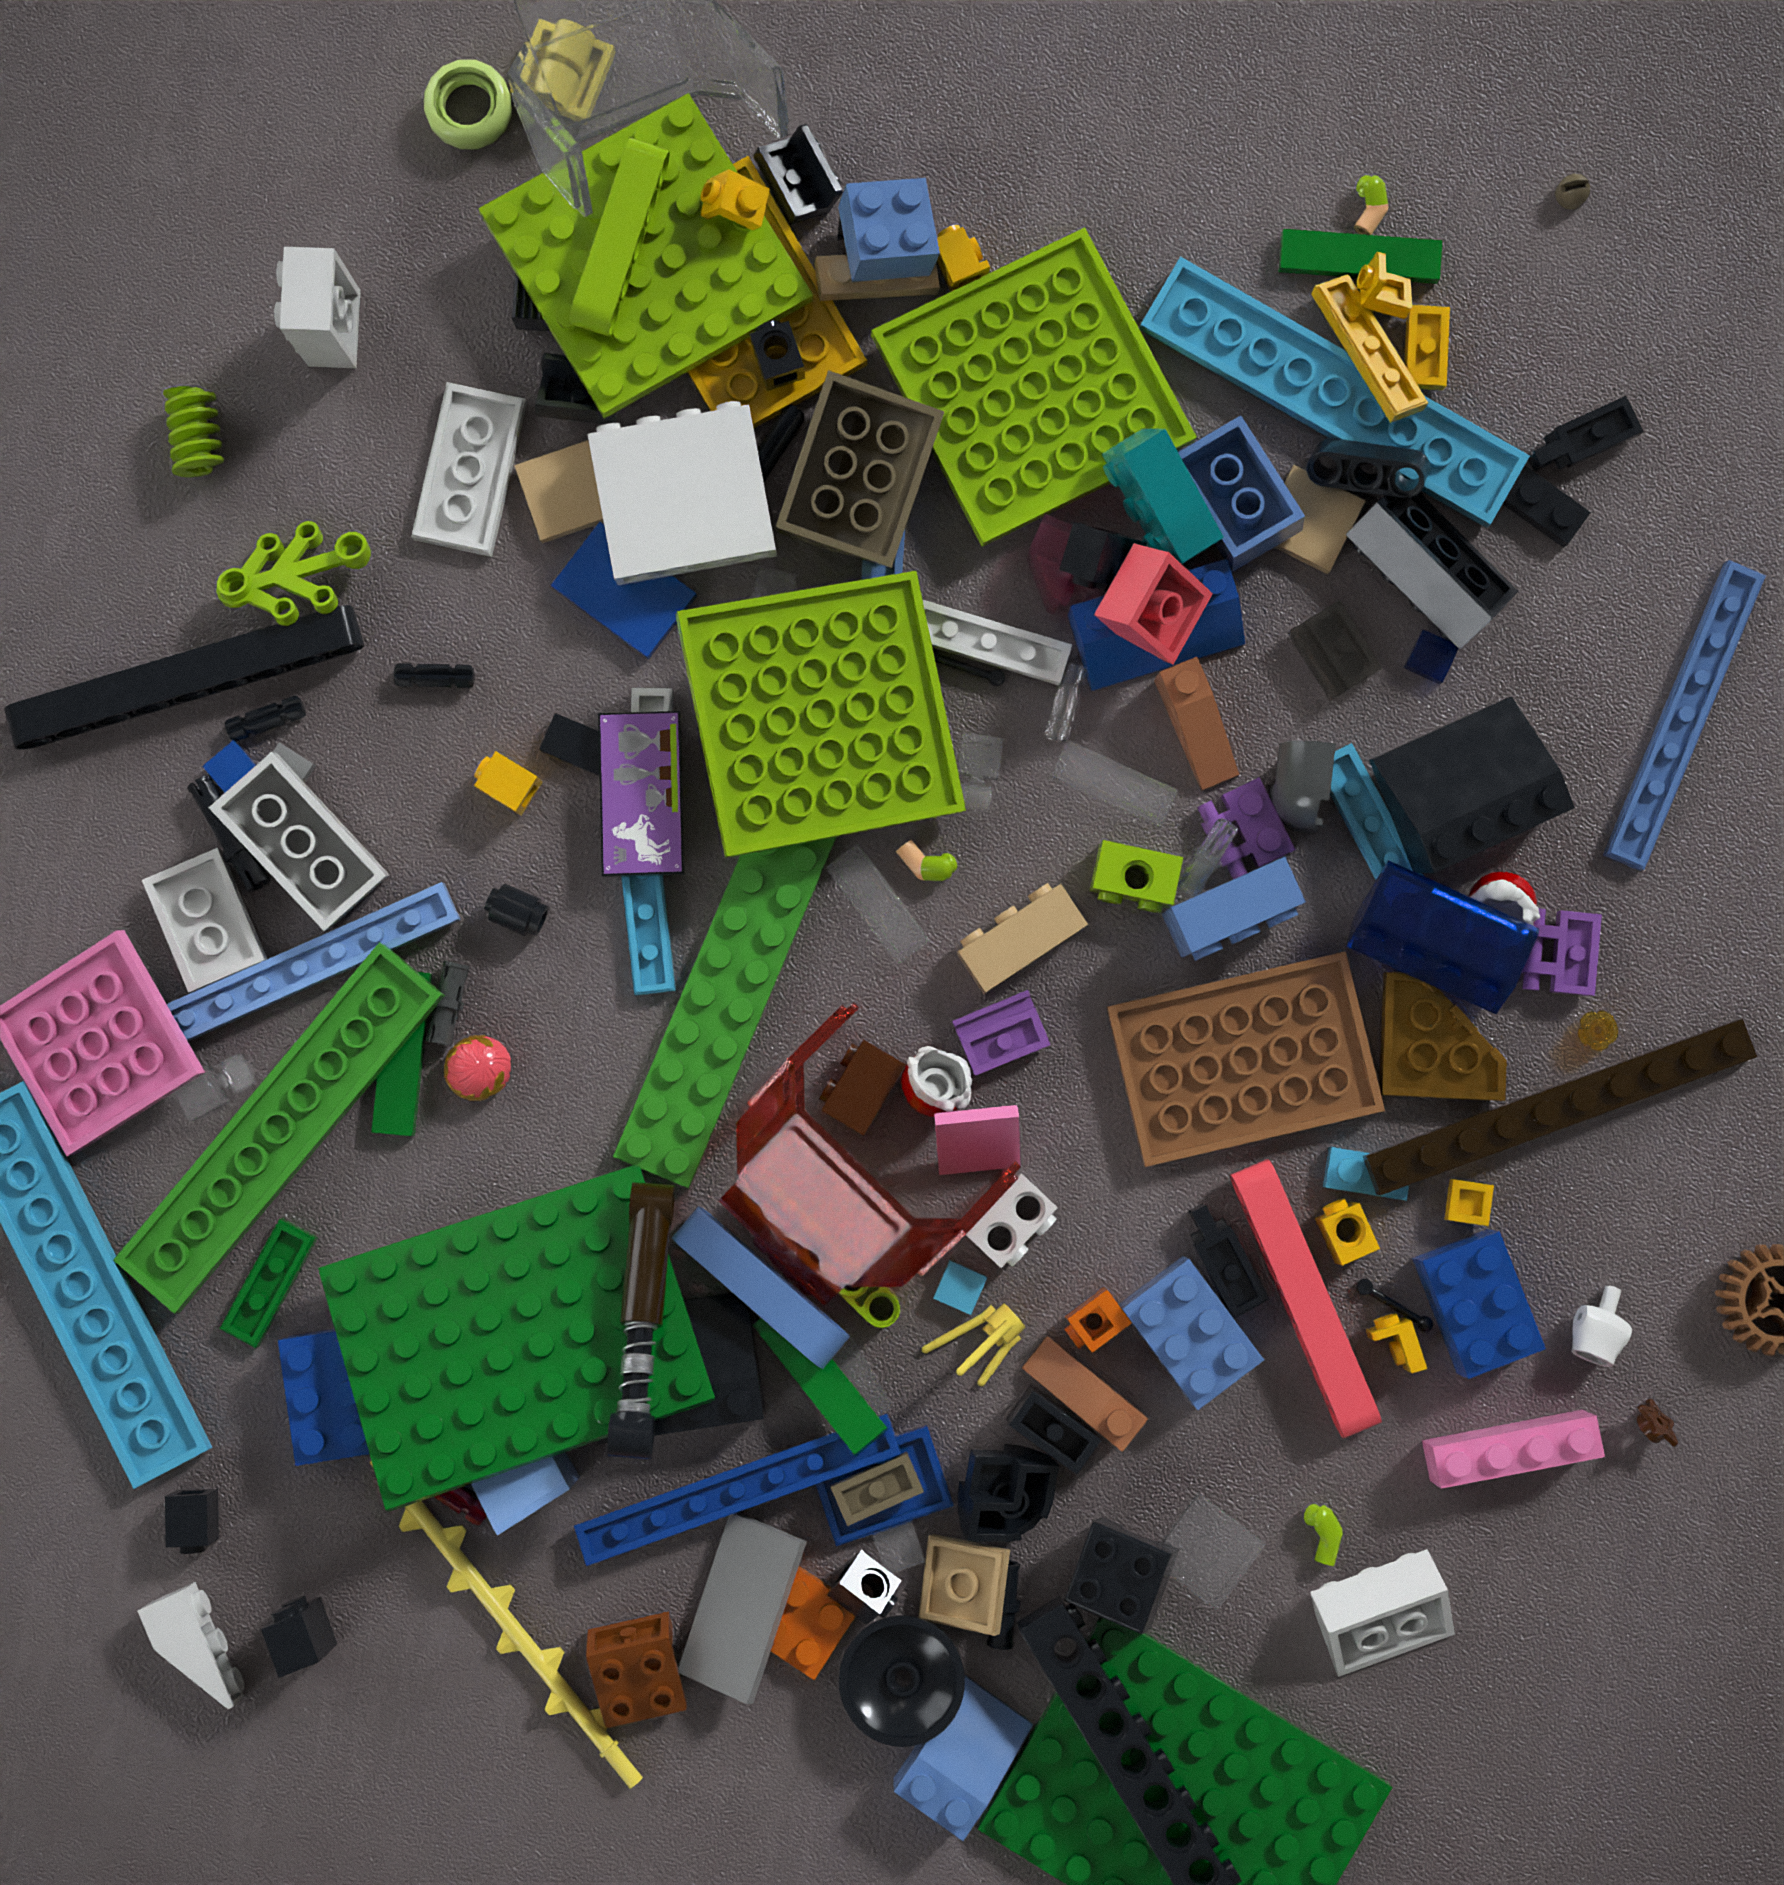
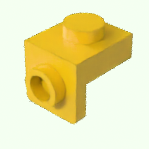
M728 169L708 179L704 184L701 192V201L703 202L701 216L711 219L721 215L748 229L756 230L762 226L770 189Z
M1376 252L1368 265L1365 264L1358 274L1357 288L1360 289L1361 307L1405 319L1412 310L1411 279L1386 272V255Z

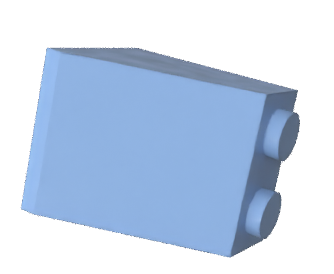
M563 1452L472 1483L471 1485L498 1536L571 1489L580 1476L566 1453Z

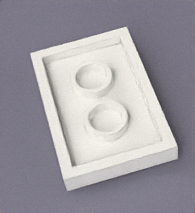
M219 848L142 880L188 993L195 992L267 960L228 863L222 856L223 851Z

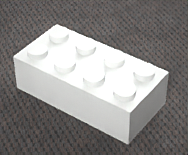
M269 753L208 807L323 931L329 930L389 876L387 871L277 753Z

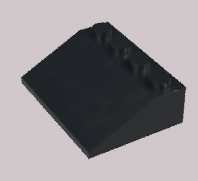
M1512 696L1369 760L1413 873L1439 872L1575 808L1560 768Z
M734 1293L683 1300L709 1377L715 1401L656 1420L654 1436L764 1419L766 1411L752 1326L751 1308ZM608 1437L598 1440L597 1444L607 1443Z

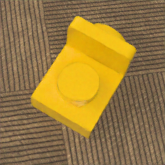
M1394 1313L1375 1319V1326L1366 1329L1368 1338L1373 1341L1393 1336L1394 1341L1389 1342V1348L1397 1366L1403 1365L1404 1370L1411 1374L1427 1369L1411 1320L1405 1317L1399 1318L1398 1314Z

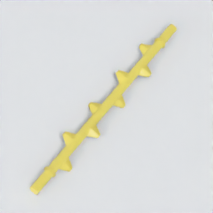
M422 1501L405 1506L406 1509L399 1528L403 1532L423 1529L454 1568L447 1584L448 1590L456 1592L471 1589L503 1630L496 1647L497 1651L500 1654L520 1651L550 1688L551 1693L544 1709L547 1714L554 1715L569 1712L598 1748L600 1757H605L630 1789L633 1788L643 1777L617 1746L619 1742L617 1740L613 1741L606 1732L607 1727L604 1725L600 1708L589 1710L557 1671L564 1655L562 1648L555 1647L541 1650L508 1609L515 1591L511 1584L491 1588L461 1551L460 1547L467 1531L463 1525L443 1528Z

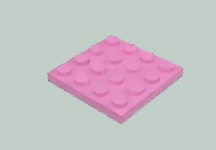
M125 930L113 932L0 1005V1039L66 1156L75 1155L205 1073Z

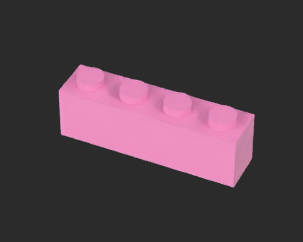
M1585 1410L1422 1440L1430 1482L1441 1489L1605 1457L1597 1416Z

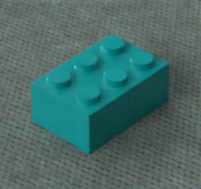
M1141 429L1102 453L1107 463L1103 466L1104 472L1114 487L1119 485L1126 498L1123 501L1125 511L1133 522L1139 521L1146 534L1142 536V540L1147 542L1146 547L1169 552L1180 563H1184L1224 538L1166 429Z

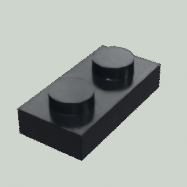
M1527 466L1523 467L1503 502L1505 507L1563 548L1569 544L1591 513Z

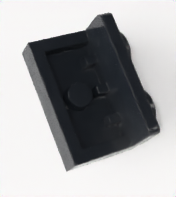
M807 124L798 126L791 138L758 147L753 155L790 225L829 213L843 193L837 175L831 170L822 153L819 141L813 136Z
M543 354L541 360L542 380L535 403L536 416L596 424L617 423L619 411L605 419L603 418L566 355Z

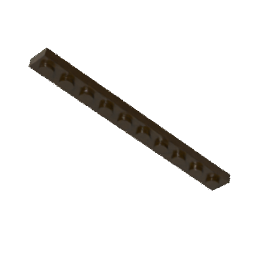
M1737 1019L1364 1155L1363 1159L1376 1194L1383 1195L1754 1059L1757 1055L1744 1020Z

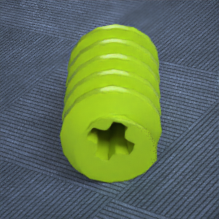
M190 386L165 389L163 395L168 400L165 402L164 408L167 414L170 415L167 417L166 426L169 430H172L168 435V442L174 446L170 450V458L176 462L172 465V473L180 477L189 478L201 477L212 473L213 466L224 462L222 456L211 454L212 450L222 447V442L209 438V435L220 431V426L207 422V419L218 416L216 408L206 407L205 405L217 399L216 394Z

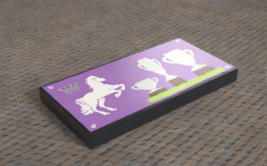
M681 712L598 713L602 876L685 875Z

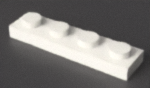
M923 600L932 648L1060 686L1072 644Z

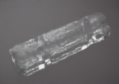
M1074 663L1066 664L1062 677L1063 684L1058 685L1050 716L1053 719L1048 721L1044 733L1045 737L1052 741L1066 742L1068 740L1071 726L1068 723L1073 721L1082 691L1079 689V685L1084 684L1087 673L1085 667Z

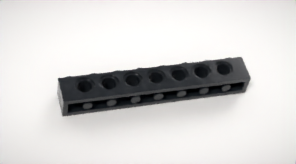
M1058 1596L1019 1620L1017 1624L1020 1633L1174 1885H1237L1241 1883L1242 1879L1230 1859L1228 1858L1222 1862L1215 1852L1214 1848L1220 1845L1208 1823L1204 1822L1199 1825L1191 1811L1198 1807L1185 1785L1176 1788L1169 1774L1174 1772L1175 1769L1162 1748L1155 1752L1148 1742L1147 1737L1153 1733L1140 1712L1132 1715L1124 1701L1129 1699L1130 1695L1117 1675L1110 1679L1102 1664L1106 1663L1108 1659L1095 1638L1088 1642L1081 1632L1080 1628L1086 1625L1076 1606L1072 1604L1066 1606L1061 1597ZM1062 1638H1071L1076 1642L1074 1652L1068 1656H1060L1054 1652L1055 1644ZM1084 1675H1094L1099 1679L1097 1687L1091 1692H1081L1076 1688L1078 1680ZM1113 1711L1121 1715L1118 1725L1114 1728L1105 1729L1099 1725L1100 1717L1106 1712ZM1137 1748L1143 1752L1142 1758L1137 1764L1126 1765L1121 1762L1123 1753L1128 1749ZM1153 1785L1164 1787L1165 1793L1160 1800L1150 1802L1144 1799V1793L1149 1787ZM1182 1822L1187 1825L1185 1834L1179 1838H1171L1166 1835L1168 1827L1173 1823ZM1204 1859L1210 1862L1208 1869L1203 1874L1194 1875L1189 1872L1190 1865L1196 1860Z

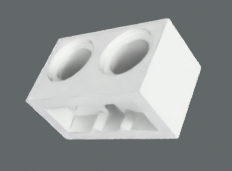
M1019 1172L966 1228L964 1234L1000 1268L1006 1263L1012 1267L1028 1251L1024 1243L1034 1233L1042 1236L1053 1225L1057 1218L1052 1213L1058 1207ZM1024 1196H1032L1038 1202V1212L1031 1219H1022L1016 1212L1017 1202ZM1003 1226L1010 1232V1242L1003 1249H994L988 1244V1234L994 1227Z

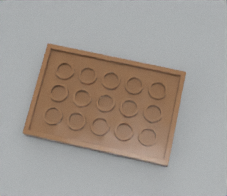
M1346 951L1106 1007L1144 1167L1385 1111Z

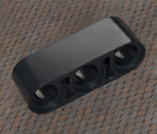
M1330 438L1321 441L1315 447L1306 467L1310 480L1323 487L1411 498L1418 495L1423 489L1430 471V462L1426 455L1415 449ZM1322 456L1331 457L1335 460L1337 467H1324L1319 458ZM1359 463H1372L1376 466L1378 472L1375 474L1365 473L1361 470ZM1411 468L1417 472L1419 478L1414 480L1406 479L1399 470Z

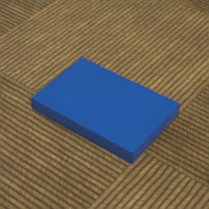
M601 522L596 525L551 584L554 590L648 660L676 625V612L687 610L697 597L693 590L674 576L618 585L614 580L605 527Z
M927 1425L896 1435L901 1453L908 1452L924 1489L923 1493L847 1526L831 1490V1485L888 1459L816 1484L836 1546L954 1506Z

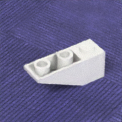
M196 1582L158 1598L137 1611L152 1647L158 1654L227 1709L234 1707L244 1698L242 1675L236 1667H231L226 1655L228 1651L226 1638L219 1628L215 1629L209 1615L211 1613L209 1598L203 1590L198 1589Z

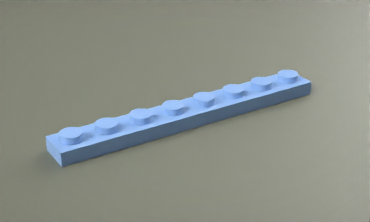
M440 882L168 1003L167 1006L187 1041H190L361 965L379 942L385 944L393 951L461 920L445 883Z

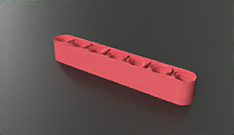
M1266 1159L1231 1174L1230 1180L1340 1436L1344 1439L1382 1423L1376 1403L1272 1163L1269 1159Z

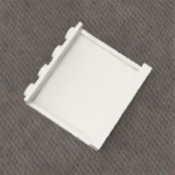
M739 401L725 402L717 405V410L701 413L700 409H686L677 412V418L661 420L660 416H647L636 420L637 425L621 428L619 423H609L598 426L596 428L597 432L587 434L613 576L618 585L777 556L749 405L741 406Z

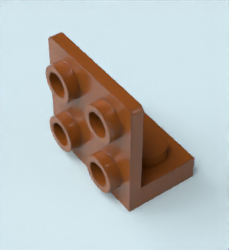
M669 1611L588 1629L586 1659L605 1727H615L686 1710L687 1702L672 1648L673 1625Z

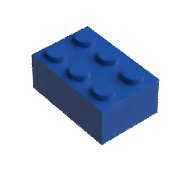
M1486 1229L1412 1258L1458 1375L1470 1379L1546 1349L1500 1231Z
M335 1329L293 1335L278 1340L295 1466L370 1454Z

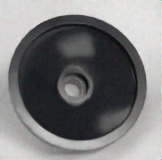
M898 1615L877 1620L857 1634L843 1656L839 1672V1691L843 1706L859 1730L882 1744L895 1747H910L935 1738L953 1721L962 1703L965 1690V1672L960 1654L952 1640L940 1628L924 1619ZM900 1670H907L911 1674V1682L907 1685L899 1684L896 1680V1673Z

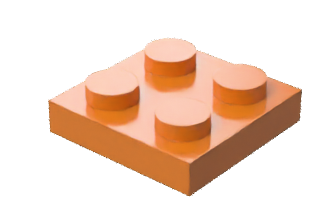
M799 1566L771 1652L815 1680L855 1616L827 1595L831 1589L829 1585Z

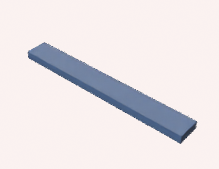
M1731 560L1724 562L1603 853L1604 856L1639 871L1645 869L1766 575Z

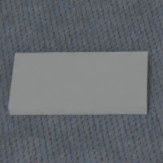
M738 1512L728 1516L678 1666L680 1674L745 1704L754 1703L807 1541Z

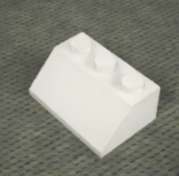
M1428 1550L1416 1554L1408 1553L1402 1555L1394 1562L1377 1568H1366L1358 1573V1575L1339 1582L1325 1583L1319 1589L1310 1592L1315 1615L1338 1677L1455 1635L1448 1589Z

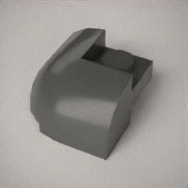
M1286 741L1279 744L1275 784L1268 790L1269 797L1282 823L1288 829L1313 835L1322 827L1323 818H1317L1319 806H1322L1324 800H1329L1336 743Z

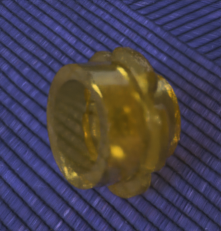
M1602 1010L1598 1011V1013L1590 1011L1580 1019L1581 1027L1578 1029V1037L1584 1045H1590L1592 1050L1600 1051L1607 1049L1609 1044L1616 1041L1618 1026L1610 1013ZM1596 1026L1601 1028V1032L1599 1034H1596L1594 1032V1028Z

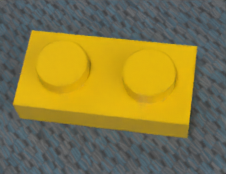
M1412 305V310L1406 317L1404 364L1420 389L1444 390L1447 386L1450 307Z

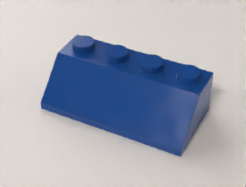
M1224 559L1188 570L1213 594L1174 665L1163 661L1116 635L1094 614L1104 596L1072 605L1067 617L1091 692L1173 667L1194 657L1200 659L1245 645L1240 599L1228 560Z

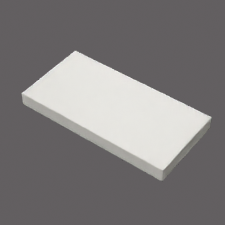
M449 382L446 383L411 535L414 541L492 557L526 411V399Z

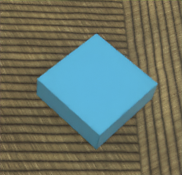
M949 1260L933 1299L971 1315L987 1280V1276Z

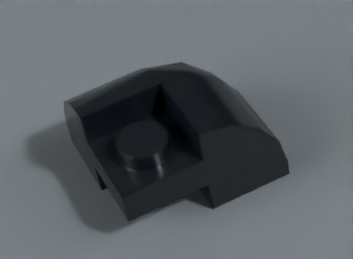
M1004 1444L1003 1450L971 1449L965 1481H959L957 1497L960 1527L967 1542H1012L1022 1540V1534L1033 1529L1042 1518L1047 1519L1054 1500L1059 1471L1058 1463L1050 1456L1038 1450L1020 1445Z

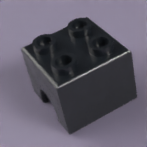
M1104 1517L1093 1520L1064 1601L1143 1635L1152 1627L1180 1549L1159 1540L1153 1541L1138 1536L1124 1529L1123 1525Z

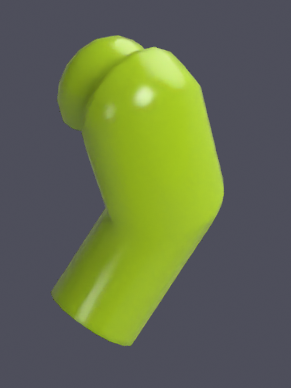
M1311 1504L1305 1510L1304 1521L1306 1525L1314 1526L1315 1531L1320 1537L1314 1560L1322 1564L1334 1566L1343 1535L1342 1527L1332 1509L1325 1505L1320 1507L1317 1504Z

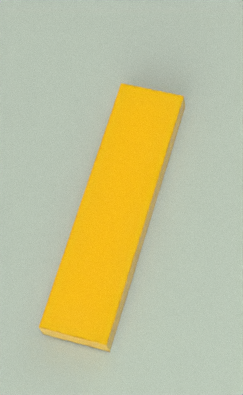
M1349 274L1315 285L1311 295L1389 422L1391 423L1423 411L1428 401L1372 311L1361 307L1360 292Z

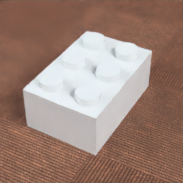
M284 247L283 261H278L276 269L277 283L279 287H282L281 302H276L274 308L276 326L280 328L286 340H289L296 353L302 357L308 367L356 368L360 307L359 287L334 248Z

